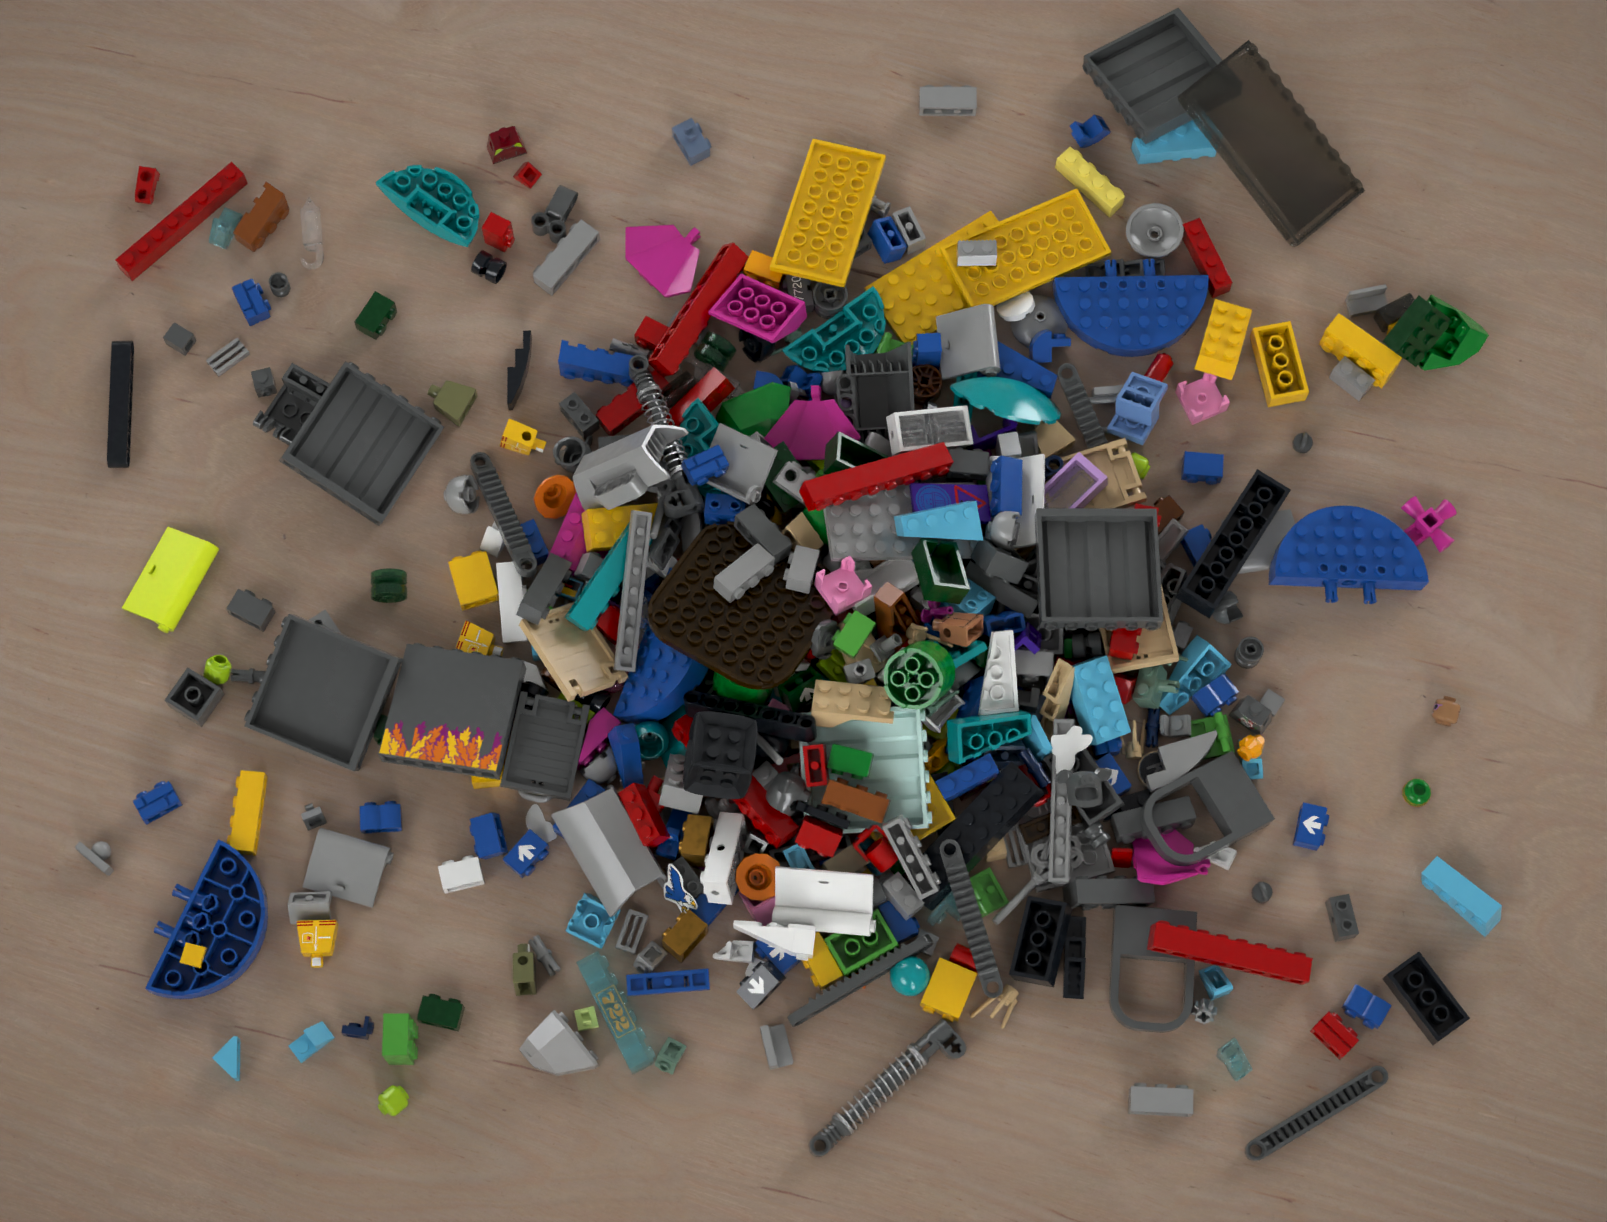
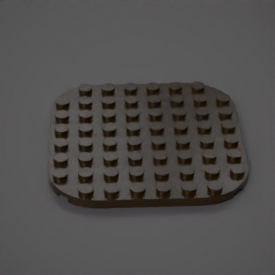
M727 521V523L719 525L715 523L703 529L696 536L652 595L648 606L650 628L655 636L664 644L740 686L756 690L774 688L783 684L793 675L810 651L813 633L820 622L825 619L831 620L835 615L814 586L817 572L825 569V575L831 572L825 566L817 563L809 594L786 589L787 580H783L785 569H790L791 565L788 563V556L774 565V570L769 576H764L755 587L747 589L740 599H735L729 603L713 588L714 577L753 546L734 527V522Z

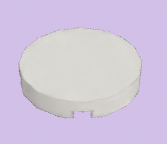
M1027 291L997 304V312L1005 321H1019L1024 319L1026 314H1031L1035 307V301L1032 294Z

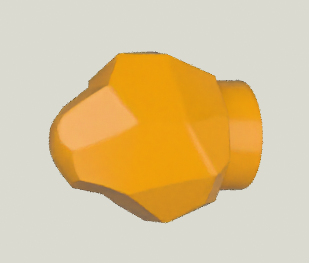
M1250 734L1240 740V747L1237 750L1238 755L1245 761H1249L1251 758H1258L1262 754L1265 743L1263 736L1259 734L1252 736Z

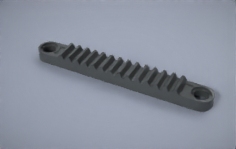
M1070 363L1062 364L1058 368V379L1087 448L1090 449L1108 443L1075 366ZM1064 369H1070L1073 375L1066 379L1061 373Z
M477 452L471 456V470L518 574L526 578L532 577L537 572V561L531 550V545L528 543L522 526H520V521L515 514L514 508H512L509 497H507V493L490 457L483 452ZM478 460H483L485 464L479 466L476 465L475 462ZM523 564H530L533 567L531 569L526 570L523 569L521 566Z
M946 839L940 845V854L982 989L988 997L996 998L1003 991V983L958 842L954 839ZM948 843L956 847V851L952 855H947L944 852V846ZM994 981L998 983L999 989L997 992L991 993L987 990L989 982Z
M926 934L908 945L901 943V949L895 947L893 954L888 951L886 958L881 955L879 962L873 960L872 966L866 964L865 970L859 968V974L852 972V978L844 977L843 983L837 981V987L830 985V991L823 989V995L817 993L815 1000L810 997L808 1004L787 1017L792 1027H796L890 972L903 959L909 956H917L934 944L929 934Z
M1374 1066L1251 1140L1245 1147L1246 1157L1256 1162L1262 1160L1382 1087L1388 1080L1387 1070L1381 1066ZM1374 1071H1379L1382 1074L1383 1079L1381 1082H1375L1372 1079ZM1252 1145H1258L1261 1148L1260 1156H1253L1251 1154L1250 1148Z

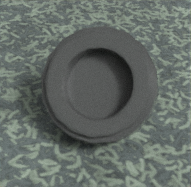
M1307 432L1298 434L1293 440V448L1298 453H1307L1313 445V440Z
M1259 882L1252 888L1251 893L1256 902L1265 903L1272 897L1273 891L1268 883Z

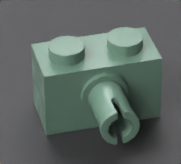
M1162 665L1139 669L1132 697L1139 707L1159 709L1163 692L1175 694L1179 692V681L1166 680L1167 671Z

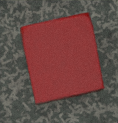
M525 162L513 177L531 189L542 174L531 163Z
M1113 847L1110 855L1114 867L1129 868L1133 849Z

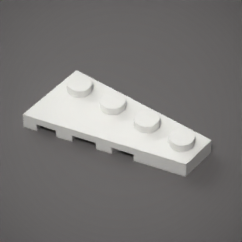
M1013 630L991 632L978 711L980 716L1019 711Z

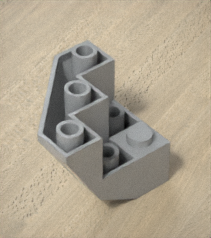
M555 1010L527 1037L519 1049L534 1068L556 1076L596 1069L599 1066L597 1063L599 1058L591 1049L589 1051L582 1043L584 1040L577 1031H572L567 1024L569 1022L568 1018L562 1012L558 1014Z

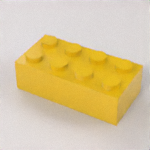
M1215 299L1194 368L1195 370L1232 380L1252 313L1251 309Z
M1340 313L1337 314L1326 328L1319 342V345L1325 352L1332 353L1339 361L1344 356L1350 359L1375 379L1373 385L1381 389L1394 374L1402 359L1397 353Z
M1291 321L1253 328L1250 340L1267 406L1273 407L1305 401L1309 394V389Z
M658 503L619 506L611 510L606 508L585 510L581 516L586 552L610 551L630 522L632 510L652 513V527Z

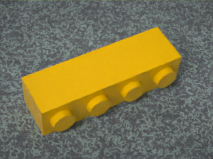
M241 770L240 776L236 778L238 792L237 796L233 797L235 812L230 817L232 832L227 837V844L243 855H257L268 780L265 772Z
M816 932L813 958H808L807 961L801 960L805 969H810L812 973L810 979L814 986H819L820 990H823L842 980L843 974L820 932Z

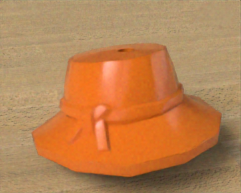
M554 475L545 479L537 488L534 496L536 510L545 518L557 519L565 516L576 494L574 482L568 476Z
M754 853L744 857L737 866L735 882L740 893L751 900L759 901L775 896V867L780 866L779 862L769 854Z

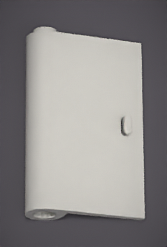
M1044 454L1016 458L1023 460L1022 515L1016 519V522L1020 523L1016 545H1011L1013 549L1036 545L1035 513L1037 508H1044ZM1000 456L989 457V474L986 478L989 506L992 500V491L990 490L992 473L990 467L992 462ZM985 524V538L990 539V533H987L988 524Z
M776 866L775 907L772 913V922L778 923L783 927H787L789 923L816 926V932L871 936V933H875L876 920H873L874 875Z

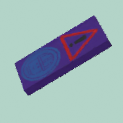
M911 483L909 486L912 512L966 501H976L980 524H988L991 521L987 485Z

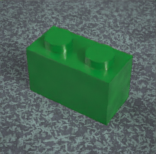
M833 744L827 768L832 769L831 773L843 776V773L847 772L852 774L851 778L863 780V777L869 778L874 753Z

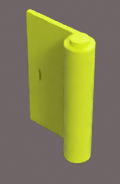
M167 527L122 609L154 621L159 625L157 628L165 633H169V631L174 632L216 557L219 548L208 541Z

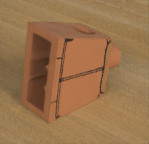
M953 612L942 620L934 619L932 629L940 632L941 641L967 647L984 633L983 614Z

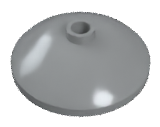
M1159 203L1143 205L1136 209L1129 217L1126 225V237L1130 246L1140 255L1149 258L1164 257L1171 254L1180 245L1184 233L1183 222L1178 213L1169 206ZM1157 234L1158 237L1153 238L1151 235Z
M1033 295L1035 307L1031 314H1026V317L1022 320L1010 321L1012 333L1022 345L1029 348L1032 338L1038 332L1045 329L1052 331V337H1054L1055 333H1065L1066 335L1068 325L1055 299L1044 295ZM1042 315L1044 318L1038 319L1037 316Z

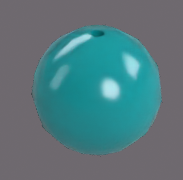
M653 720L642 721L635 726L640 744L641 758L654 760L661 757L668 749L670 742L669 733L665 727Z
M915 956L903 959L890 970L892 987L898 993L905 996H916L922 993L930 981V971L927 964L921 958Z

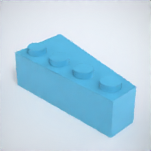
M1204 115L1147 144L1138 137L1133 138L1131 146L1138 164L1163 162V160L1178 161L1182 158L1198 159L1202 156L1215 157L1218 149Z
M966 501L894 516L897 536L984 541L976 501Z
M1438 856L1421 873L1422 884L1427 889L1436 893L1442 901L1446 902L1484 937L1501 920L1502 905Z

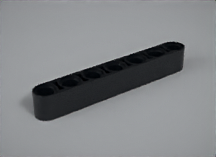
M112 341L107 440L108 468H129L134 371L133 341Z
M694 690L686 692L683 697L686 715L694 718L696 713L703 711L734 714L755 720L757 722V732L801 742H812L817 738L816 721L810 715Z

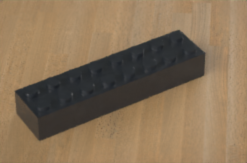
M1257 469L1175 598L1210 619L1291 489Z
M1012 761L923 853V855L927 854L932 865L929 867L932 873L936 872L941 881L938 892L922 899L924 906L931 911L952 891L940 854L941 843L946 839H954L958 842L969 873L1045 794ZM948 843L944 846V852L947 855L955 853V845ZM905 872V873L902 875V877L907 881V883H908V884L912 887V889L915 891V889L913 888V886H912V884H911V882H910V880H909V878H908V876H907V874H906V872Z

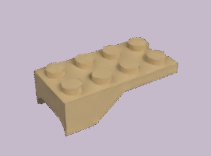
M826 680L815 681L811 716L815 718L816 726L832 728L849 720L893 724L894 711H890L892 700L882 686Z

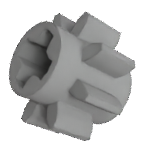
M1205 998L1199 1001L1195 1000L1191 1014L1195 1015V1021L1203 1024L1214 1021V1015H1217V1007H1213L1214 1001Z

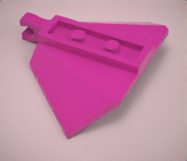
M674 225L626 227L625 258L639 272V275L664 297L669 298L689 293L692 290L700 250L692 246V244L701 238L699 235L700 231L694 227L684 238Z
M811 385L812 401L794 400L764 437L772 447L784 441L796 460H824L826 444L838 431L857 441L861 438L834 399L821 401V387L819 385Z
M1173 830L1169 834L1160 833L1166 844L1173 851L1184 855L1193 854L1194 844L1177 830ZM1138 838L1132 842L1134 869H1136L1137 880L1140 882L1166 885L1196 876L1198 873L1207 875V868H1210L1211 865L1210 859H1204L1191 866H1176L1164 860L1157 853L1149 839Z

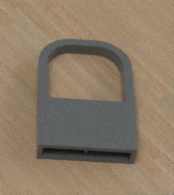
M1233 751L1156 790L1145 801L1140 814L1143 830L1157 853L1164 860L1176 866L1194 865L1263 829L1275 819ZM1192 784L1224 835V838L1194 854L1184 855L1173 851L1166 844L1153 822L1152 808L1158 800Z
M1115 905L1113 910L1109 1005L1116 1020L1126 1028L1135 1031L1166 1033L1182 1026L1189 1017L1193 1006L1195 960L1147 950L1150 926L1159 920L1170 922L1171 926L1176 927L1177 925H1185L1190 927L1189 930L1196 931L1197 912ZM1120 958L1184 963L1183 1009L1177 1019L1169 1023L1141 1022L1133 1020L1124 1014L1118 1001Z

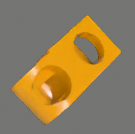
M948 738L937 740L929 750L928 762H925V766L930 774L938 771L950 761L948 754L945 753Z

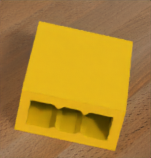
M475 551L466 557L457 556L448 562L462 611L499 601V593L486 551Z
M939 957L920 1003V1006L923 1007L922 1010L929 1014L936 1012L942 1015L941 1018L948 1022H958L978 973Z

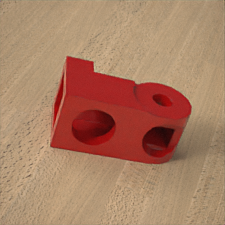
M139 166L135 202L152 205L157 181H159L160 173L156 168Z

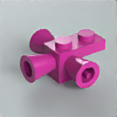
M1414 496L1401 507L1404 512L1415 519V522L1405 529L1404 532L1411 538L1416 547L1431 537L1439 553H1441L1455 541L1440 529L1445 520L1457 514L1456 509L1448 500L1444 499L1435 510L1431 507L1424 511L1419 500Z

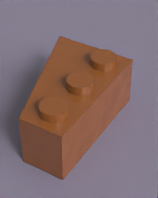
M265 182L263 185L266 189L261 197L254 199L255 206L251 212L244 214L233 231L235 239L253 252L263 246L266 237L276 230L277 224L288 216L290 210L284 193L268 182Z
M886 582L874 595L878 638L883 635L889 638L893 634H898L902 639V644L894 648L897 652L908 640L906 630L911 623L919 626L922 625L905 593L891 583Z
M837 777V780L829 779L821 803L879 823L884 822L891 802L890 799H887V794L876 791L875 794L867 792L868 787L859 784L856 787L848 785V780Z

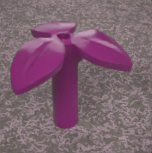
M928 600L930 610H922L921 620L924 623H929L933 616L934 619L942 620L947 614L953 613V607H939L941 602Z

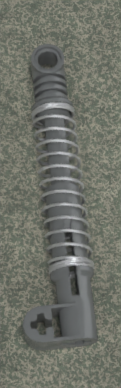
M642 355L633 356L629 361V376L636 386V395L639 403L644 404L642 406V410L646 411L644 416L649 417L647 423H650V426L653 424L668 425L671 421L673 423L672 426H674L675 423L671 420L672 416L669 414V408L666 407L667 404L664 401V396L661 394V389L659 385L655 384L649 370L647 358ZM680 439L668 443L662 454L664 456L663 462H667L665 468L669 469L670 480L676 485L678 490L667 494L664 499V514L671 519L699 512L705 507L697 484L692 486L682 469L681 464L683 460L688 459V455L684 452L685 447L682 446V440Z
M940 1019L918 1041L910 1043L905 1053L901 1052L902 1055L899 1058L895 1057L896 1061L893 1064L889 1063L890 1067L887 1069L883 1068L884 1072L881 1075L877 1074V1079H871L875 1084L872 1089L865 1085L869 1090L866 1095L859 1090L864 1096L863 1098L858 1100L856 1096H853L857 1101L854 1106L847 1101L852 1107L849 1111L841 1107L845 1114L835 1112L830 1121L831 1125L827 1124V1129L823 1128V1132L819 1131L809 1141L808 1148L810 1153L816 1157L827 1154L834 1147L833 1144L836 1145L838 1143L837 1140H842L841 1136L843 1138L850 1136L854 1133V1130H857L855 1121L863 1124L861 1116L869 1119L866 1110L875 1113L873 1105L881 1108L878 1099L887 1102L886 1097H892L894 1090L898 1091L900 1085H905V1080H910L912 1074L916 1075L917 1069H922V1066L927 1065L929 1058L938 1049L947 1058L955 1060L965 1054V1042L945 1020ZM952 1036L955 1040L951 1044L959 1046L958 1052L954 1053L951 1052V1045L946 1048L943 1046ZM929 1043L930 1046L920 1054L918 1051ZM908 1061L910 1065L905 1067L904 1064ZM816 1140L824 1142L825 1148L822 1152L815 1150L814 1143Z

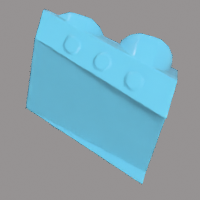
M1032 715V734L1023 737L1021 741L1025 745V750L1030 748L1039 763L1044 760L1043 758L1052 753V746L1037 716Z
M584 893L582 899L578 901L576 910L565 931L602 949L621 910L619 909L614 916L610 917L599 898L592 894Z

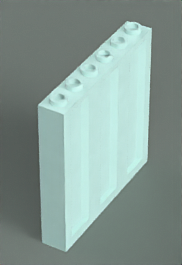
M900 706L891 707L890 711H894L893 724L849 720L832 728L816 726L817 738L814 741H799L801 777L805 781L806 789L811 791V797L806 804L817 807V804L829 808L828 812L834 815L836 812L843 813L848 816L847 820L851 822L848 829H845L825 820H819L843 829V833L862 832L865 828L868 829L872 824L878 825L883 830L882 826L885 822L902 814L904 818L907 817L909 819L912 829L929 828V824H932V811H928V803H931V793L927 791L926 783H930L929 770L925 771V762H928V750H924L923 743L927 742L926 729L923 730L922 721H926L925 709H909ZM811 712L801 713L811 716ZM826 744L828 761L833 744L874 753L869 778L863 777V780L851 778V773L844 772L842 776L831 773L832 769L828 768L829 779L837 780V777L848 780V785L856 787L859 784L868 787L867 792L875 794L876 791L887 794V799H890L891 802L884 822L879 823L821 803L827 786L807 787L803 746Z

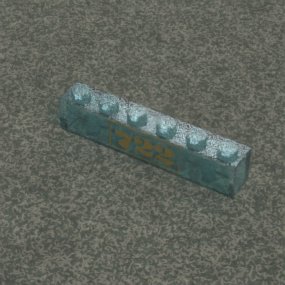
M597 951L577 961V967L632 1075L653 1065V1058L656 1055L651 1045L646 1046L644 1042L646 1035L641 1027L637 1028L634 1022L637 1018L633 1010L627 1009L625 1003L628 1000L623 991H618L616 985L619 982L614 973H609L607 967L610 965L605 955L601 956Z

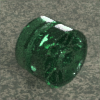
M707 332L701 341L702 344H699L694 351V356L709 369L715 367L722 373L735 355L736 349L722 336L713 332Z
M392 568L371 572V599L381 603H396L406 600L407 586L405 585L407 584V572Z

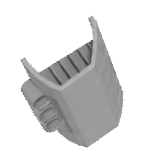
M652 425L584 455L573 475L574 486L583 509H595L604 506L607 510H611L639 498L647 491L648 487L670 478V474L659 465V461L668 443L688 435L689 432L685 428L678 426Z
M607 785L604 788L606 791L582 803L557 811L551 816L607 913L612 917L637 890L656 879L662 889H664V884L668 882V879L656 860L659 856L656 855L658 846L655 848L643 846L614 786Z

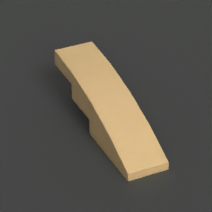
M1060 658L1043 692L1046 699L1040 711V714L1043 715L1040 724L1050 741L1051 736H1053L1054 719H1064L1075 672V667Z

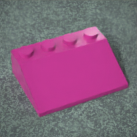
M744 274L738 276L708 311L709 315L771 343H775L796 331L807 318L804 301Z
M577 492L550 553L572 562L570 571H572L573 576L582 554L587 553L581 516L585 510L582 507ZM600 551L597 553L601 554V558L604 559L609 551Z

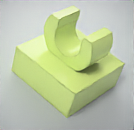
M594 1006L574 1010L579 1032L599 1027Z

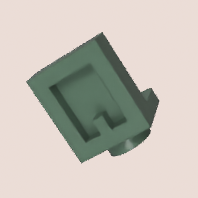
M668 1037L658 1053L655 1066L663 1072L673 1074L687 1046Z

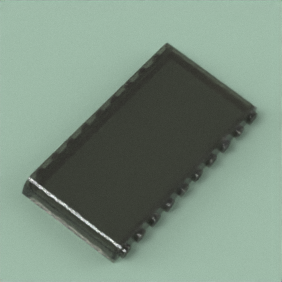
M1248 40L1178 96V101L1289 245L1296 247L1365 190L1361 181L1351 173L1350 167L1340 159L1338 151L1330 146L1327 137L1317 129L1314 120L1307 116L1304 107L1296 102L1292 92L1283 85L1280 76L1273 72L1269 62L1259 54L1257 46Z

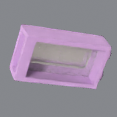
M1078 452L1045 484L1044 508H1084L1108 485V477Z

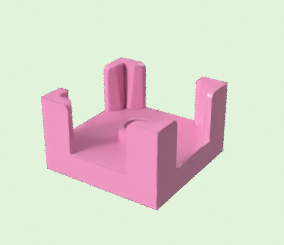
M1204 373L1202 379L1187 384V381H1183L1177 385L1175 393L1192 425L1225 412L1228 409L1230 401L1226 395L1222 398L1215 384L1217 379L1215 375Z
M851 556L842 559L840 568L825 575V569L816 573L814 586L835 615L852 608L856 603L871 594L872 585L868 579L863 584L854 572L855 562Z

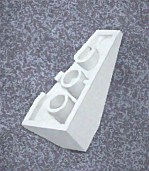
M734 920V929L791 956H796L797 960L807 961L808 958H813L816 926L789 923L787 927H783L773 922L762 926V923L756 921Z

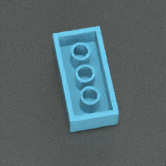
M1107 655L1093 657L1072 665L1075 667L1070 697L1079 725L1082 728V735L1089 734L1093 738L1090 745H1098L1130 733V726Z

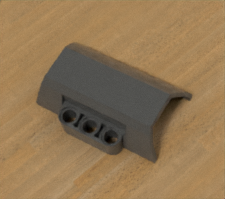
M906 342L886 353L856 355L850 350L849 345H845L846 374L840 375L835 381L836 403L846 417L850 418L852 425L861 436L859 442L864 444L870 432L877 433L890 441L886 417L895 412L915 411L911 342ZM841 378L848 379L850 383L848 388L845 389L840 386ZM845 397L850 400L849 408L842 407V398Z

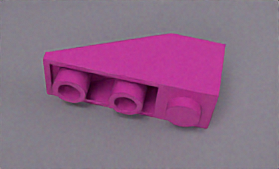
M604 707L589 722L578 761V770L583 766L587 767L588 763L593 761V756L597 752L600 754L607 747L606 743L609 741L607 734L615 726L621 725V722Z

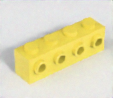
M1069 147L1057 158L1055 169L1109 218L1123 206L1125 198L1123 191L1118 187H1114L1108 177L1101 175L1096 170V167L1091 162H1087L1078 150Z

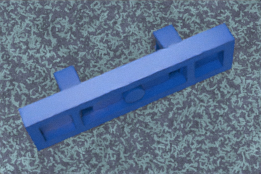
M673 808L666 825L670 838L658 845L656 855L676 860L680 840H683L684 837L683 823L687 821L688 814L693 815V813Z
M708 968L626 975L627 996L710 990Z

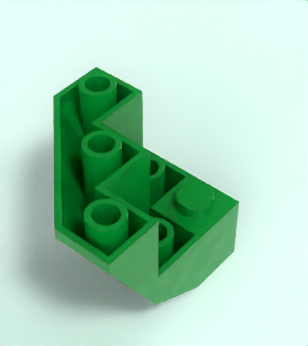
M1430 295L1427 302L1445 314L1452 322L1436 341V344L1425 355L1424 359L1418 364L1424 371L1460 365L1479 352L1489 336L1484 328L1468 315L1434 295Z
M771 382L722 402L715 417L716 421L749 437L756 431L765 437L788 409L791 387Z

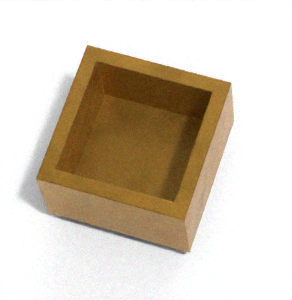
M688 814L687 821L683 823L684 837L683 840H680L679 852H681L689 866L706 867L705 856L710 851L709 840L711 836H714L715 821L710 816Z
M690 909L686 913L683 911L675 920L677 922L673 928L668 927L662 934L663 948L680 963L689 956L708 934V925Z

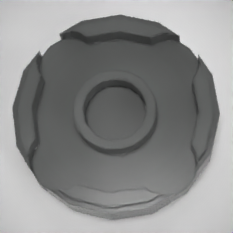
M825 619L816 627L811 640V651L816 658L825 660L831 657V651L836 649L833 647L835 641L832 640L837 630H840L836 621Z

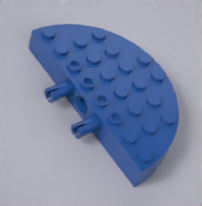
M1109 259L1104 261L1105 277L1054 278L1052 285L1054 299L1068 327L1077 337L1093 348L1101 349L1111 355L1139 357L1151 355L1172 346L1192 328L1207 296L1209 275L1156 276L1155 260L1150 259L1149 262V259H1144V276H1117V261L1112 259L1110 267Z
M1356 506L1326 507L1300 519L1277 546L1269 569V585L1325 587V602L1327 603L1330 600L1331 603L1338 601L1337 587L1363 588L1364 604H1368V601L1369 604H1374L1377 602L1375 589L1422 590L1429 583L1424 560L1411 538L1388 518L1374 511Z
M641 617L643 623H640V630H645L637 650L635 672H629L613 713L614 717L628 724L634 723V725L642 721H659L675 712L684 704V694L692 691L696 684L700 685L709 669L660 641L652 632L648 619L645 617Z
M219 839L194 890H190L180 884H176L174 887L176 890L173 889L172 896L187 901L175 928L162 921H158L156 924L159 928H154L155 934L169 938V941L145 988L149 993L170 999H193L213 994L238 979L249 968L261 949L268 924V904L263 885L248 861L236 849ZM186 942L207 948L201 968L180 963Z

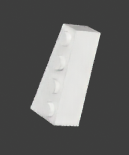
M513 562L496 563L503 643L528 641L519 626L523 618L516 615L520 603L527 593V585L523 584V577L518 574Z

